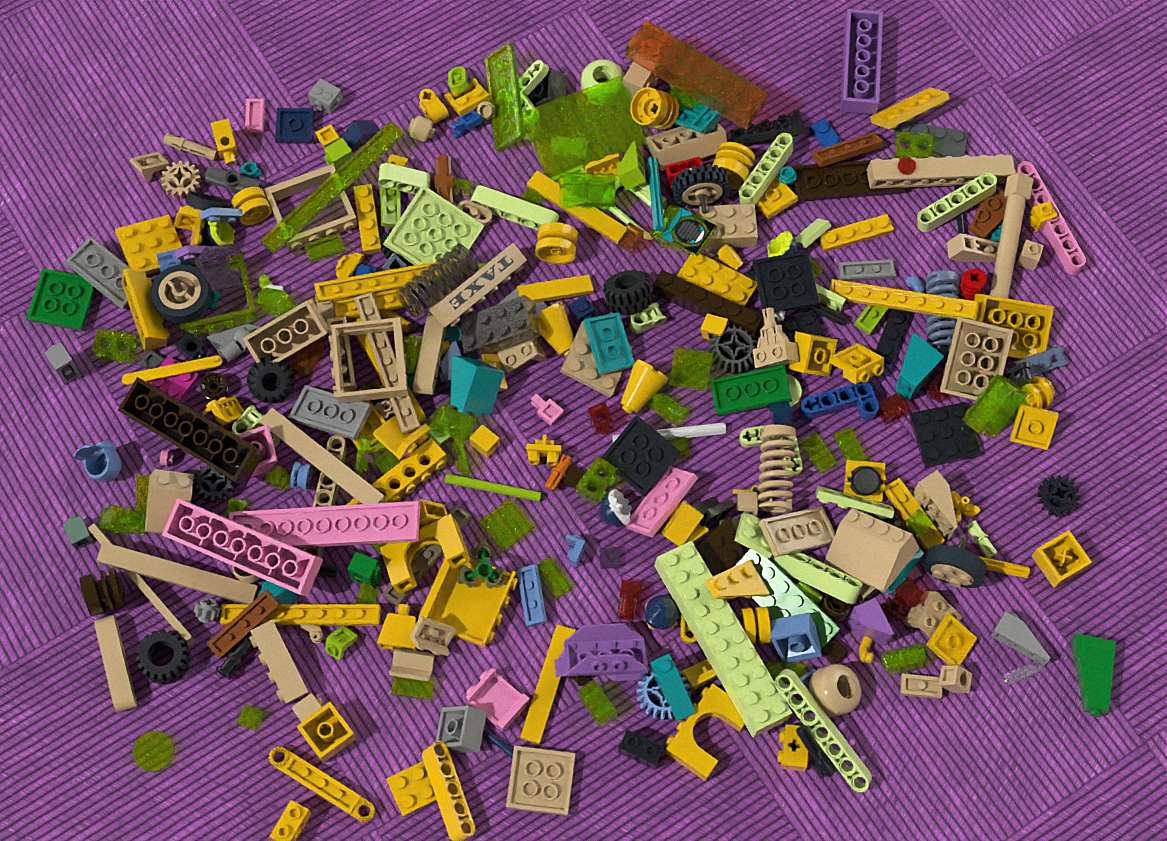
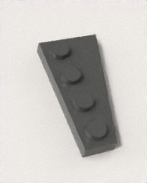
M908 121L898 124L897 128H894L893 139L913 147H921L928 153L933 152L941 155V158L946 156L962 157L965 154L967 131Z

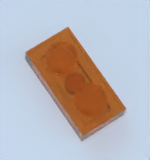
M316 340L302 348L291 364L293 371L308 377L325 350L326 344Z

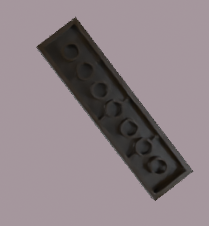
M139 377L136 378L118 408V411L234 482L244 486L248 483L265 454L263 450Z

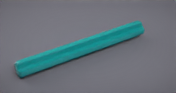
M649 157L647 166L653 229L661 232L664 228L658 159L656 157Z

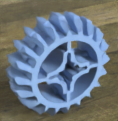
M649 669V676L646 675L643 681L638 682V686L641 688L636 690V693L640 695L637 697V701L643 702L640 708L648 707L646 714L649 715L651 712H654V719L659 714L661 715V720H664L665 715H668L669 720L673 718L670 707H666L667 701L665 698L663 701L659 686L652 687V689L648 688L655 681ZM682 677V678H681V679H682V682H683V684H684V683L687 681V678H686V677ZM684 684L686 690L690 689V684ZM687 691L688 696L691 697V692ZM648 695H651V698L658 699L660 707L653 704Z

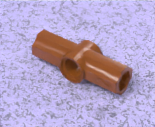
M439 155L435 158V191L439 196L453 204L454 181L451 171V157Z

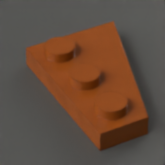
M997 185L995 193L981 201L969 227V231L978 238L985 239L1003 222L1007 198L1004 197L1005 191Z

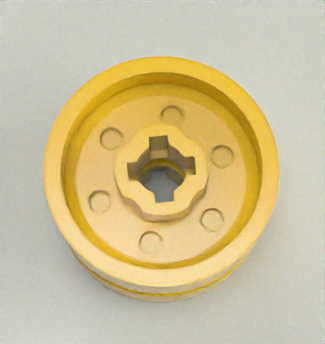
M260 187L245 188L232 198L234 209H242L243 216L239 220L243 225H254L262 222L272 212L270 204Z
M756 607L755 616L752 608L741 609V626L752 645L756 642V636L759 644L770 643L771 629L767 607Z

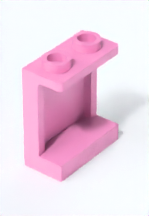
M491 668L490 671L486 670L479 679L481 681L476 686L472 685L468 689L466 701L472 707L485 711L486 719L503 733L528 706L530 700L524 693L518 692L497 674L494 668Z

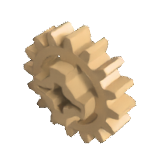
M180 160L177 165L175 162H172V167L166 166L167 172L162 171L163 177L160 180L163 190L166 191L167 195L172 194L174 199L177 195L180 196V199H183V195L187 196L188 192H196L195 188H200L199 182H202L200 172L194 164L190 166L189 161L183 164L182 160Z

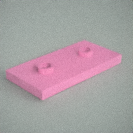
M669 467L630 516V522L625 527L653 538L697 481L698 477L694 473Z

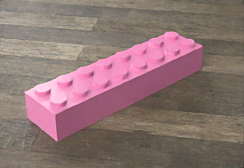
M178 498L162 533L167 538L304 596L309 595L323 562V559Z

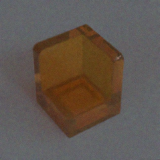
M629 222L625 234L618 241V246L633 255L643 243L644 231Z

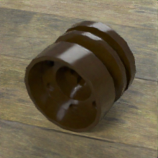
M114 567L108 568L109 578L105 570L100 571L101 580L99 581L94 573L80 577L83 598L91 617L105 613V603H108L111 610H116L115 600L120 608L126 607L124 585Z

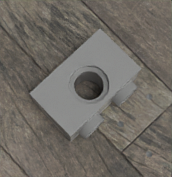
M62 343L53 345L44 352L64 385L81 375Z

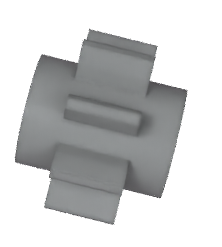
M204 598L200 600V604L196 603L194 612L199 621L210 623L214 621L215 617H219L220 609L215 600Z

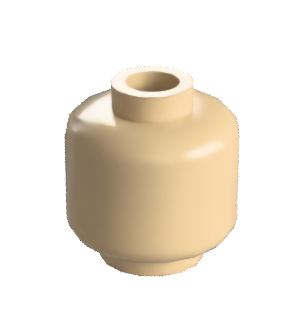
M416 116L415 119H411L407 131L410 132L411 138L426 142L428 138L432 139L435 128L432 127L433 122L422 116Z

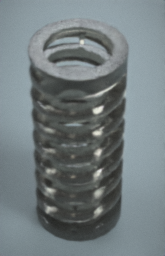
M458 243L452 247L451 252H446L443 258H438L435 264H430L428 270H422L420 276H414L412 282H407L404 288L397 289L396 296L405 310L417 318L425 312V308L412 293L411 289L415 290L424 305L431 307L433 305L431 298L434 301L440 300L438 291L444 296L447 295V287L452 290L456 288L454 280L461 284L464 281L462 275L469 278L471 271L477 272L479 270L478 263L471 252L464 245ZM442 265L446 267L449 274L442 268ZM434 271L438 272L440 278L435 275ZM427 277L431 279L433 285L427 280ZM419 283L423 285L426 292L420 287ZM404 297H405L406 300L410 303V305L412 306V309L408 306V304L406 303Z

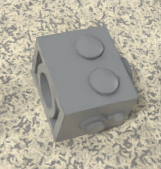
M321 78L308 93L310 104L317 110H323L330 115L343 100L341 89Z

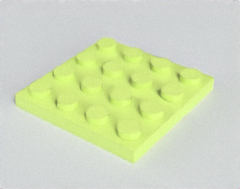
M422 185L383 245L413 265L459 257L463 260L484 225ZM450 279L442 280V281H439V282H441V283H448V281H449Z

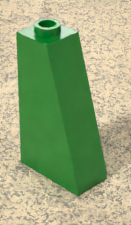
M1075 634L1071 638V648L1083 711L1090 713V716L1102 717V715L1104 716L1109 711L1116 641Z

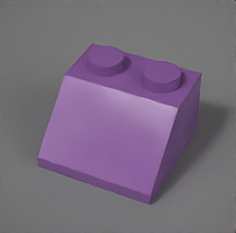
M871 599L853 608L848 620L851 630L855 631L859 637L863 638V636L873 639V642L884 646L887 645L894 632L877 599Z

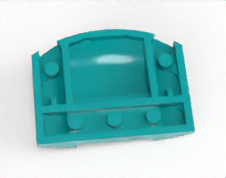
M715 72L711 74V79L707 81L701 79L691 86L678 100L679 114L675 124L702 134L712 131L716 128L715 124L732 105L734 103L739 104L746 91L747 84Z

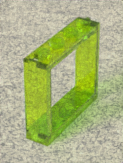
M242 253L188 265L198 269L205 277L240 269L249 308L189 323H182L180 327L183 335L189 332L195 337L200 333H212L217 329L233 328L235 325L249 324L251 321L258 320L247 267Z

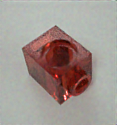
M944 371L933 379L926 389L929 397L936 400L939 404L950 395L939 392L940 389L937 387L938 385L941 386Z
M897 392L878 403L879 409L877 413L885 425H888L906 414L908 409L907 401L904 397H900Z
M606 402L587 408V416L595 435H604L613 429L614 421ZM604 418L606 421L600 423L597 421V419Z
M907 576L892 594L904 607H915L922 600L920 597L924 592Z

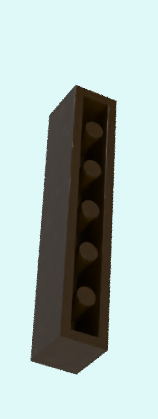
M662 269L653 284V295L704 318L707 314L726 318L729 321L730 329L735 324L736 329L742 327L743 331L749 330V335L754 334L756 336L762 324L763 315Z

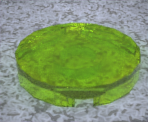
M149 731L142 734L136 740L132 755L135 763L142 770L159 772L171 764L175 748L172 740L166 734L160 731Z

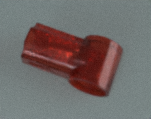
M622 579L617 618L626 621L634 620L637 600H639L641 592V582Z

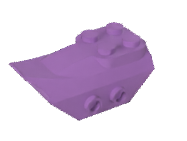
M625 623L583 625L564 641V649L555 660L556 677L607 675L609 679L614 681L643 679L649 671L644 637Z

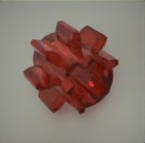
M888 597L887 604L882 603L881 608L885 609L883 613L888 618V622L891 619H895L898 622L900 620L899 615L904 616L906 613L902 610L905 603L901 604L898 601L899 597L895 600H891ZM890 607H892V609H897L896 613L894 610L890 611Z

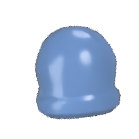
M100 441L96 445H84L73 455L74 459L84 463L87 474L96 481L109 482L114 480L122 468L121 459L116 452V445L110 441Z

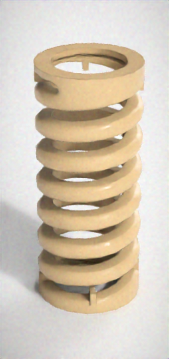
M766 425L761 428L763 444H761L760 450L763 453L760 455L762 464L759 466L761 474L758 480L761 484L758 486V491L760 492L757 497L759 502L758 510L767 513H789L792 511V499L789 498H792L793 493L783 490L771 491L766 488L788 489L793 487V482L769 480L767 478H792L794 473L788 470H770L767 468L794 467L793 461L770 460L768 458H793L795 456V453L791 450H771L769 447L794 448L796 444L794 441L783 440V438L795 439L796 429L786 425ZM773 436L780 437V440H772L769 438ZM770 497L786 499V501H773Z

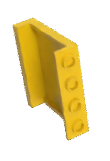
M445 558L418 618L423 616L453 626L456 629L453 636L486 649L487 644H491L494 639L495 633L493 630L495 626H499L501 623L503 607L507 608L511 597H509V593L511 590H515L517 586L516 572L513 571L511 574L503 570L502 577L505 580V584L502 587L493 586L492 589H489L485 585L487 582L486 578L477 576L475 586L469 588L466 584H458L457 577H459L461 572L460 567L466 565L468 568L476 569V566L479 564L478 560L470 558L471 561L453 569Z

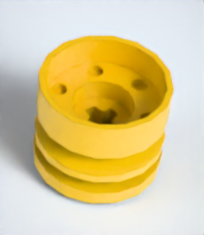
M645 87L633 96L630 111L636 123L658 130H666L675 123L679 114V105L677 99L672 94L651 87Z
M724 142L719 145L712 167L714 165H718V168L723 167L728 173L730 189H740L749 177V171L752 169L755 155L748 147L742 144Z

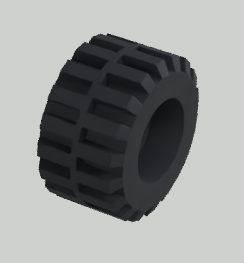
M625 270L613 274L611 278H608L603 285L607 306L612 313L619 312L623 316L634 315L647 309L652 304L653 293L650 280L643 271Z
M160 629V633H157L155 630L150 637L147 634L144 637L146 640L139 643L141 648L136 650L138 655L136 661L139 669L152 682L156 681L163 685V682L171 684L173 679L177 682L179 680L178 676L181 675L183 677L186 674L184 670H188L190 667L188 662H191V656L189 655L190 650L178 634L175 635L171 630L166 632L165 629ZM164 648L174 650L173 659L167 665L155 666L153 664L154 656L159 650Z

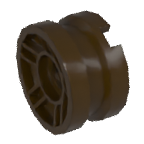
M215 372L208 373L200 381L201 392L207 401L211 402L215 399L218 401L224 396L227 397L229 387L223 375Z
M828 594L824 599L821 609L831 619L841 624L847 619L851 604Z

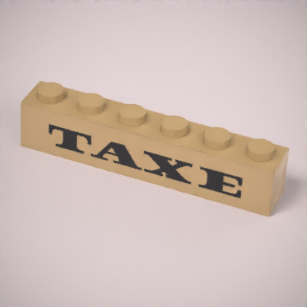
M512 243L433 306L430 312L443 328L448 324L452 327L460 320L459 316L462 313L465 316L473 310L471 306L474 303L479 305L486 299L485 294L489 293L491 295L498 289L497 285L500 282L504 284L511 278L510 274L512 272L516 274L523 269L522 264L527 259L517 246Z

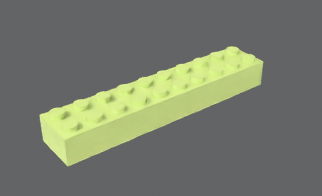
M690 541L658 556L654 567L752 737L754 738L788 721L792 715L791 709L777 690L774 680L727 600L714 599L705 581L713 576L693 542Z

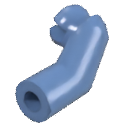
M917 276L906 279V285L913 287L914 292L924 293V286Z

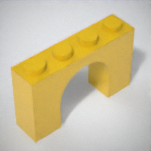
M451 514L420 528L417 542L387 543L380 548L391 584L399 594L417 586L411 563L416 552L426 545H440L447 562L453 569L471 561L458 523Z
M714 684L710 688L705 687L700 694L701 701L698 704H693L696 713L689 716L687 720L683 719L676 728L679 730L675 737L671 735L665 743V746H667L665 753L704 781L708 779L715 769L718 760L696 744L693 738V728L696 723L706 717H716L729 724L738 732H741L745 726L729 695Z

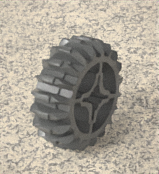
M735 324L730 329L727 325L722 336L713 334V338L709 340V358H713L712 364L718 363V370L723 367L724 373L727 370H731L733 375L735 370L740 374L742 373V368L747 371L749 366L754 365L753 349L757 348L758 341L754 340V334L749 335V330L743 331L742 327L736 329ZM733 344H734V348H735V353H734V355H733V350H731ZM746 355L744 358L736 360L737 357Z

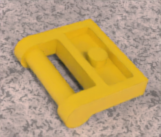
M475 78L470 80L464 92H448L444 94L446 102L460 117L478 108L480 103L491 100L490 95Z

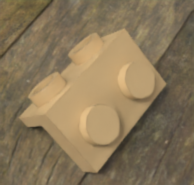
M420 616L409 636L416 648L430 650L438 656H441V654L449 656L450 651L447 646L456 629L453 626Z

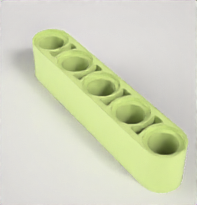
M781 133L777 136L739 190L740 204L756 205L793 153V138L789 133Z
M992 173L982 174L921 210L917 215L918 229L921 232H930L993 195L996 191V176Z
M481 185L476 187L470 202L489 208L492 215L537 231L542 224L557 222L559 219V215L552 210Z
M801 552L776 558L772 554L770 557L785 574L846 603H856L863 585L858 579Z

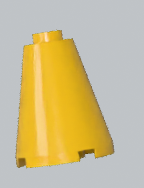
M561 302L542 310L539 315L540 317L533 316L530 319V323L560 356L564 355L566 357L573 343L574 336L565 307Z
M636 360L620 403L623 405L622 409L629 414H632V412L637 413L667 383V376L660 371L654 370L653 366L648 363Z

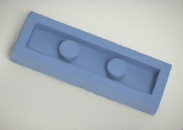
M533 564L517 569L526 626L533 627L546 623L547 618L538 566Z

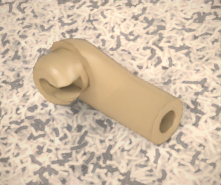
M300 625V629L309 632L313 643H320L323 640L322 629L319 625Z

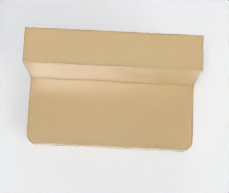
M395 648L389 675L429 681L433 673L435 654Z

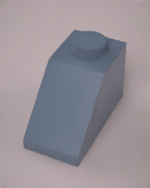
M456 341L452 342L440 363L441 371L438 372L441 383L445 382L446 388L451 387L452 356H461Z

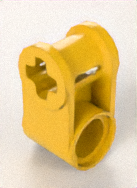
M424 89L420 92V108L425 113L427 119L433 122V125L449 117L445 105L438 99L433 90Z

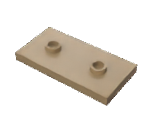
M823 506L766 518L759 522L774 558L831 545L835 536L834 529Z

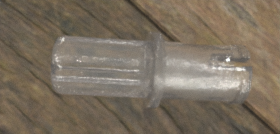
M1038 660L1025 666L1020 665L1018 669L1003 675L1004 682L1010 686L1021 680L1026 681L1028 677L1043 672V667L1041 664L1037 666L1040 663Z

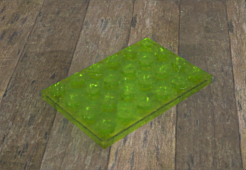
M620 76L520 113L542 170L550 179L582 167L584 168L591 161L604 159L607 155L624 153L634 141H636L638 146L647 143L640 124L636 123L632 118L630 111L631 103Z

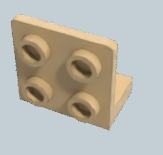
M523 322L493 341V345L507 373H511L532 359L539 362L547 359L533 327Z
M922 591L903 620V623L907 627L920 628L931 638L946 613H950L958 621H960L962 616L938 592Z

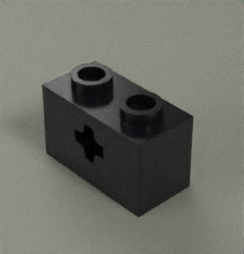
M628 729L618 747L619 754L655 770L664 750V746Z

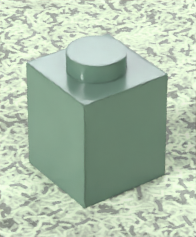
M81 515L71 517L66 523L62 524L75 550L94 542Z

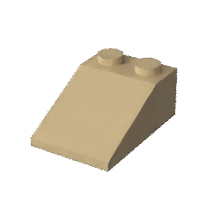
M154 469L149 477L145 532L163 533L177 498L191 502L194 474Z

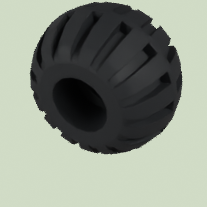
M276 356L260 358V362L252 364L247 374V385L250 392L256 399L264 403L283 401L291 394L295 385L294 371L288 362L281 360L279 362L274 361V364L271 363V361L278 358ZM274 375L276 382L272 381V383L269 384L268 379L266 377Z

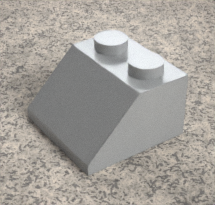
M469 705L442 708L436 741L444 742L450 751L463 753L480 752L486 712Z

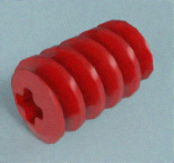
M981 269L965 271L959 284L960 293L958 297L963 300L974 301L975 294L982 293L987 279L986 273Z

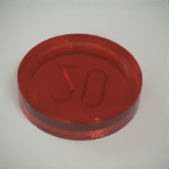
M904 157L899 160L897 168L900 173L911 175L916 169V163L913 159Z

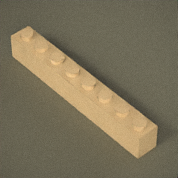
M1004 154L974 157L965 155L962 157L946 156L944 158L874 159L870 161L867 168L870 189L965 185L985 173L994 174L997 178L996 184H1003L1007 182L1008 176L1016 174L1012 155Z

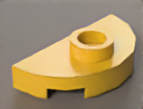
M356 252L355 254L344 255L336 265L337 278L352 277L358 265L364 259V254Z

